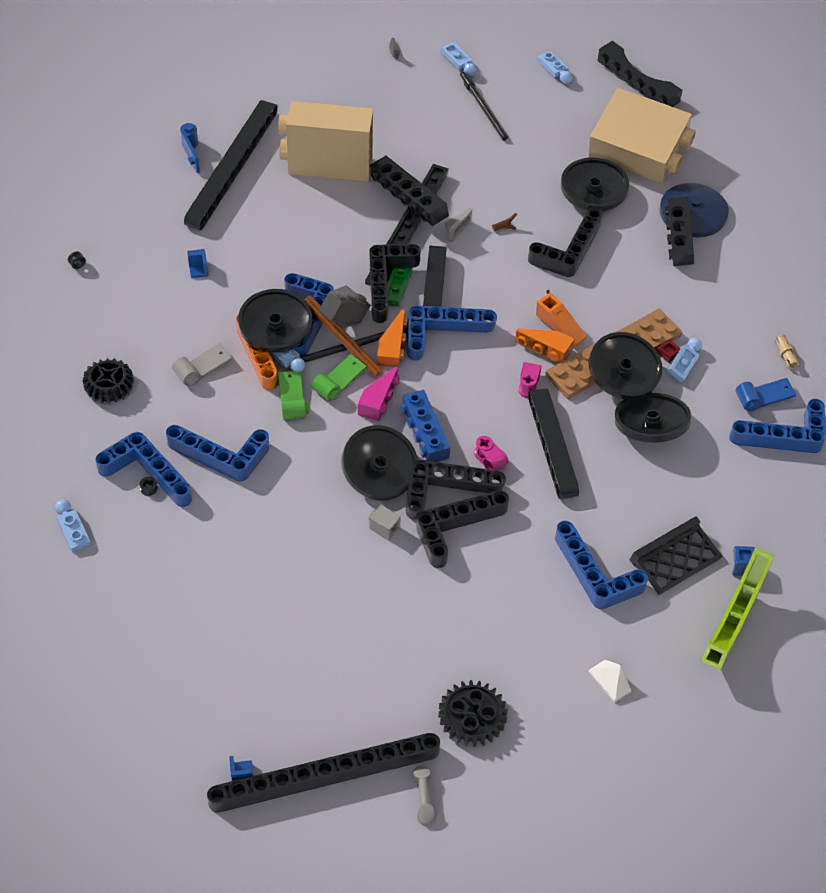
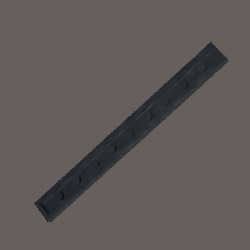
M432 164L422 184L437 194L448 175L449 168ZM407 207L386 245L408 244L422 218L417 213L414 214ZM386 268L387 279L389 278L393 268ZM369 272L368 276H367L366 279H365V284H366V285H369V286H370V272Z

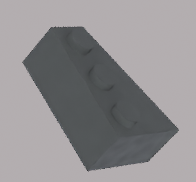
M345 285L330 291L318 311L331 321L361 323L371 304L366 301L367 298L354 292Z

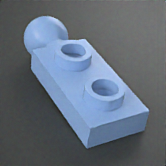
M455 42L441 47V53L458 70L464 68L467 76L475 75L477 68L472 64V59Z
M552 51L538 56L537 61L554 78L560 77L561 82L564 84H569L572 81L573 75L569 72V68Z
M691 338L687 345L682 346L668 368L667 372L679 382L685 380L698 359L699 354L697 352L702 348L701 340Z
M294 349L278 353L269 352V355L285 368L291 366L294 372H301L305 368L304 360L300 358L299 353Z
M65 499L57 501L55 510L60 514V516H57V520L71 552L91 545L76 509L70 511L71 504Z

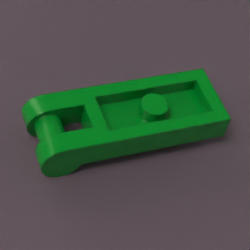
M393 268L387 284L388 304L400 306L413 268Z

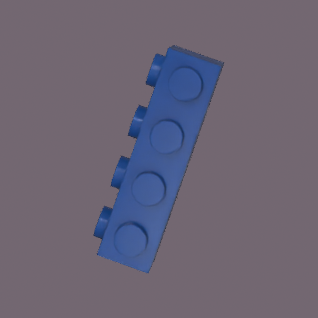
M425 390L403 395V402L400 404L401 411L407 416V424L409 429L412 428L415 443L420 445L421 457L425 458L426 461L433 462L449 459V443Z

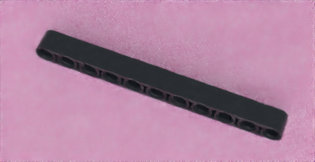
M265 100L259 101L184 217V225L198 230H202L275 118L278 110L277 104Z
M426 733L214 785L207 792L208 805L213 812L219 813L433 760L440 752V738L434 733ZM432 744V745H434L435 747H434V748H427L426 745ZM411 749L414 753L409 754L405 750ZM389 754L392 755L393 758L387 759L384 756ZM364 760H371L372 763H370V764H365V763H363V761H364ZM350 765L351 768L343 769L342 766ZM323 770L330 771V773L326 775L321 774L320 772ZM302 775H306L309 777L306 780L299 779V777ZM283 780L288 782L285 785L278 784L279 781ZM259 786L266 787L264 790L261 791L256 789ZM238 791L244 792L241 796L234 795ZM217 796L223 798L220 801H213V799Z

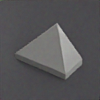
M469 208L445 222L450 241H453L471 223L473 209Z

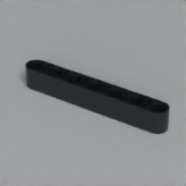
M545 388L528 391L530 408L558 499L579 496L578 482L549 390Z

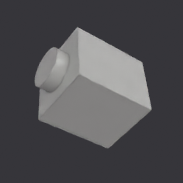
M381 505L377 510H373L369 516L370 529L385 539L390 540L400 528L401 516Z

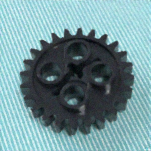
M470 680L469 685L461 681L460 688L454 684L453 691L447 689V696H442L443 703H439L440 711L438 712V717L441 718L440 725H445L443 732L450 731V739L456 736V743L465 740V746L468 745L469 741L473 743L474 747H476L477 741H480L483 746L485 745V739L493 742V735L499 737L500 731L504 730L508 709L505 708L506 701H501L502 694L495 695L496 688L489 690L488 683L482 687L481 681L474 685L473 681ZM478 698L480 701L475 702L471 699ZM455 708H460V709H462L463 711H461V712H456V711H454L453 709H455ZM489 714L492 718H485L483 715ZM466 725H473L474 728H467Z

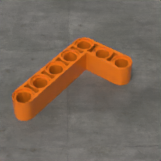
M237 315V333L258 380L265 390H273L278 385L277 370L269 352L256 349L244 340L239 330Z

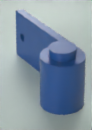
M186 123L180 128L182 146L188 156L189 164L193 165L196 173H200L199 159L194 150L199 144L197 127L192 123Z
M788 378L754 387L751 382H744L735 389L743 408L748 411H754L760 407L796 397V393Z

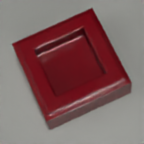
M669 339L657 347L656 351L669 363L675 359L680 348Z

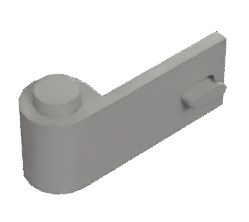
M219 343L192 361H189L187 357L177 359L173 363L172 369L184 385H194L198 380L231 361L232 357Z

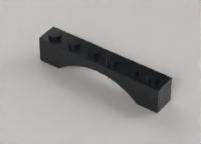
M611 41L599 49L597 61L645 96L671 107L680 103L682 89L672 82L654 79L638 71L628 61L624 48L617 43Z

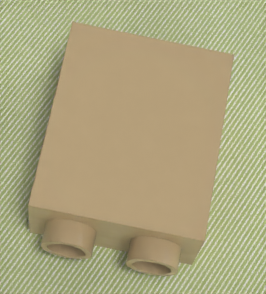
M617 87L590 135L589 157L609 160L620 166L623 170L663 184L669 172L677 174L683 160V155L679 154L681 148L690 149L696 135V130L690 128L692 114Z
M291 101L288 115L280 114L278 123V134L287 136V140L281 139L279 155L280 160H288V174L369 182L370 164H372L373 108Z

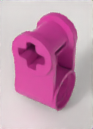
M523 362L518 389L522 397L528 398V391L536 390L542 365Z
M480 436L477 438L474 456L486 469L499 470L509 463L505 452L490 437Z

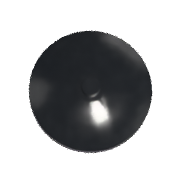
M594 157L583 158L572 162L565 168L561 177V190L570 203L581 209L588 210L589 208L597 207L602 211H606L619 206L626 199L629 190V179L620 166L609 160Z
M267 289L255 293L243 303L238 315L239 330L244 340L256 349L272 353L285 352L296 348L307 339L312 328V312L307 302L296 293L284 289Z
M614 332L603 336L595 343L589 355V370L596 384L606 393L620 399L634 400L649 395L656 388L662 376V362L656 349L648 341L632 333Z
M650 393L643 398L634 400L624 399L615 409V425L622 434L631 439L649 443L666 442L676 439L687 432L691 425V411L683 401L676 397L662 393Z
M372 425L358 430L349 438L342 452L341 464L345 478L358 493L374 500H390L401 496L408 490L410 470L412 464L418 460L413 445L402 433L387 426Z

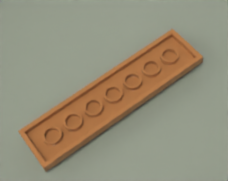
M660 308L617 331L638 335L648 341L655 349L669 339L673 341L682 335V330ZM595 344L546 370L545 376L567 399L596 384L590 374L588 364L590 352Z

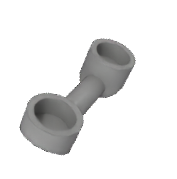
M418 766L413 771V779L419 784L421 800L417 820L421 825L428 826L435 819V810L429 802L428 792L431 771L426 766Z

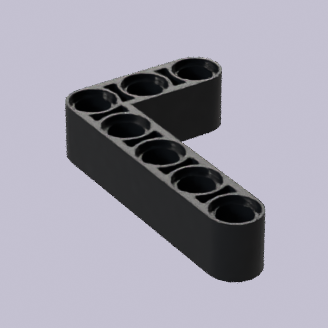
M597 207L588 209L566 251L539 242L532 243L529 247L528 262L533 266L565 277L574 276L600 228L602 210Z
M387 244L371 246L369 250L371 312L374 322L384 323L388 319L386 268H415L419 266L421 249L418 245Z
M417 460L412 464L409 474L406 515L410 519H417L418 514L424 510L427 485L491 493L502 491L506 482V476L498 470ZM415 470H422L423 474H418ZM440 472L443 476L438 477L434 473ZM453 475H460L462 479H456ZM477 477L481 480V482H476L473 480V478ZM492 480H497L500 482V484L496 485L492 482ZM418 487L421 489V492H415L413 488ZM412 505H416V506H418L420 509H419V510H413V509L411 508V506H412Z
M500 490L420 512L417 516V532L430 564L434 568H442L447 564L448 547L441 532L505 515L508 510L509 495L505 491Z

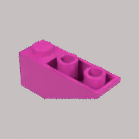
M394 367L364 389L358 402V415L377 421L380 420L382 414L385 415L388 406L387 402L388 400L391 401L394 393L393 388L398 386L400 380L397 367Z

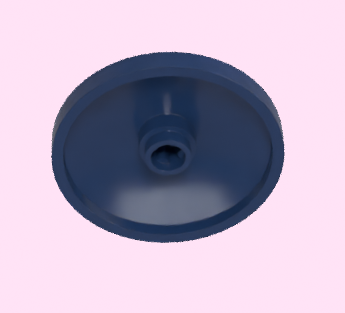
M697 183L679 184L667 190L661 199L659 211L663 222L666 224V220H669V216H665V206L668 205V198L689 196L692 237L711 236L719 232L726 224L729 213L728 204L720 193L708 186Z

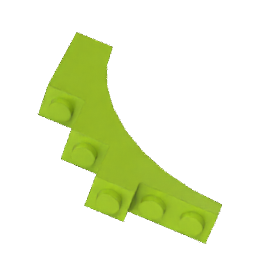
M758 547L754 549L731 602L707 645L701 659L702 662L721 670L731 653L749 612L754 606L775 555Z

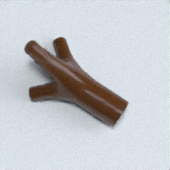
M514 213L506 220L493 224V231L502 228L516 230L517 227L511 225V221L517 214Z

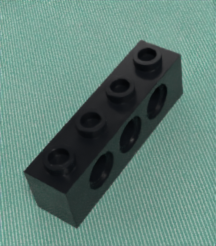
M689 196L668 198V205L665 206V216H669V220H666V229L670 230L667 240L668 245L672 246V249H668L669 260L673 259V266L694 264Z

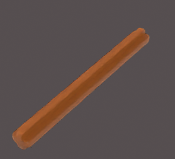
M307 296L304 300L309 305L311 312L359 361L367 366L366 369L374 377L380 375L382 369L336 321H331L318 311L321 305L312 296Z

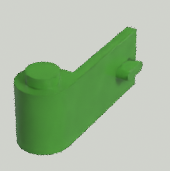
M350 354L327 376L324 373L317 375L311 387L328 401L335 400L367 366Z
M278 372L283 420L306 418V414H309V404L303 398L301 372Z

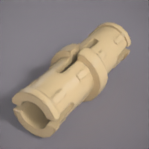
M784 334L778 335L775 338V343L780 350V356L784 358L788 369L797 368L796 366H799V362L794 355L793 347L789 345Z

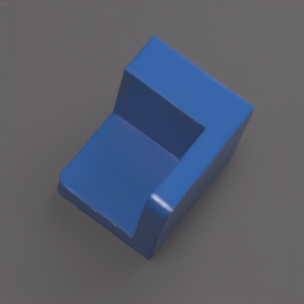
M205 249L187 251L191 278L209 276Z
M734 546L733 576H743L755 547Z
M229 756L232 781L253 776L252 760L234 762V756Z

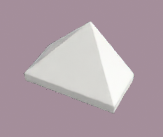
M604 660L588 671L614 703L631 693L621 665Z

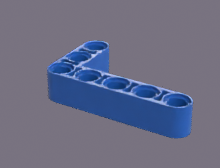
M289 273L284 278L285 290L296 293L303 299L310 295L320 305H322L328 293L334 290L333 286L329 283L296 273ZM313 313L312 328L309 336L302 344L294 348L299 353V356L308 354L323 324Z
M413 306L409 309L407 356L411 360H419L423 357L425 329L489 333L495 328L497 314L490 309Z
M811 399L808 402L804 413V427L737 420L732 425L729 440L735 445L818 453L821 451L826 438L825 405L820 399Z
M171 425L166 429L167 445L169 448L239 482L248 479L270 449L269 434L263 429L255 430L238 453L230 451L179 425Z
M141 432L131 433L97 454L95 458L98 473L104 477L113 475L137 460L148 474L156 479L157 484L177 506L186 507L192 501L190 485Z
M566 520L558 523L555 541L596 608L605 609L644 593L648 581V575L645 571L637 569L606 580L575 526Z

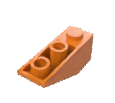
M548 293L537 302L536 315L554 331H560L574 338L573 348L587 338L564 304L553 294Z
M405 310L400 311L379 339L378 365L399 367L400 360H404V349H401V347L406 342V333H403V329L407 328L408 324Z
M517 328L515 342L519 345L525 346L558 363L568 358L573 351L575 341L574 338L560 331Z

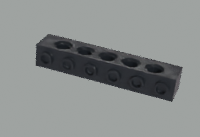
M387 155L370 164L372 179L379 182L384 189H387L394 197L401 200L402 204L407 205L414 214L417 213L424 222L434 226L449 216L445 201Z

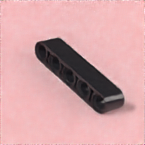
M429 245L423 306L441 307L447 247Z

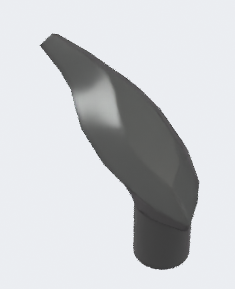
M391 38L390 53L394 58L398 59L400 54L399 46L395 43V39Z

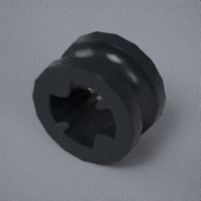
M79 251L71 253L67 259L73 269L83 267L86 262L85 257Z
M153 477L141 479L139 484L141 493L145 496L154 495L158 489L156 479Z

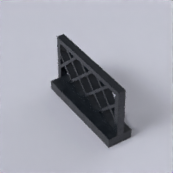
M697 516L634 551L629 559L633 566L637 565L640 570L647 573L648 581L658 595L673 588L723 557L700 527L701 521ZM697 532L702 538L701 543L691 541V536ZM676 544H686V553L675 550ZM690 546L700 548V555L689 554ZM704 549L710 550L715 557L711 559L703 557ZM662 552L670 553V562L661 560L660 554ZM674 555L685 557L684 565L673 563ZM688 558L699 560L698 567L687 566ZM646 561L656 563L655 571L647 569L643 563ZM659 564L669 566V573L658 572ZM673 567L683 570L681 577L672 575ZM657 576L666 578L667 585L661 588L656 582Z

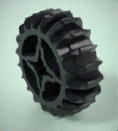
M107 357L105 361L100 359L98 363L93 362L92 366H87L82 382L84 391L89 398H93L94 401L99 400L101 404L104 401L110 404L113 400L117 403L119 398L124 400V395H129L130 390H133L134 377L128 364H124L122 360L117 362L116 358L110 360Z

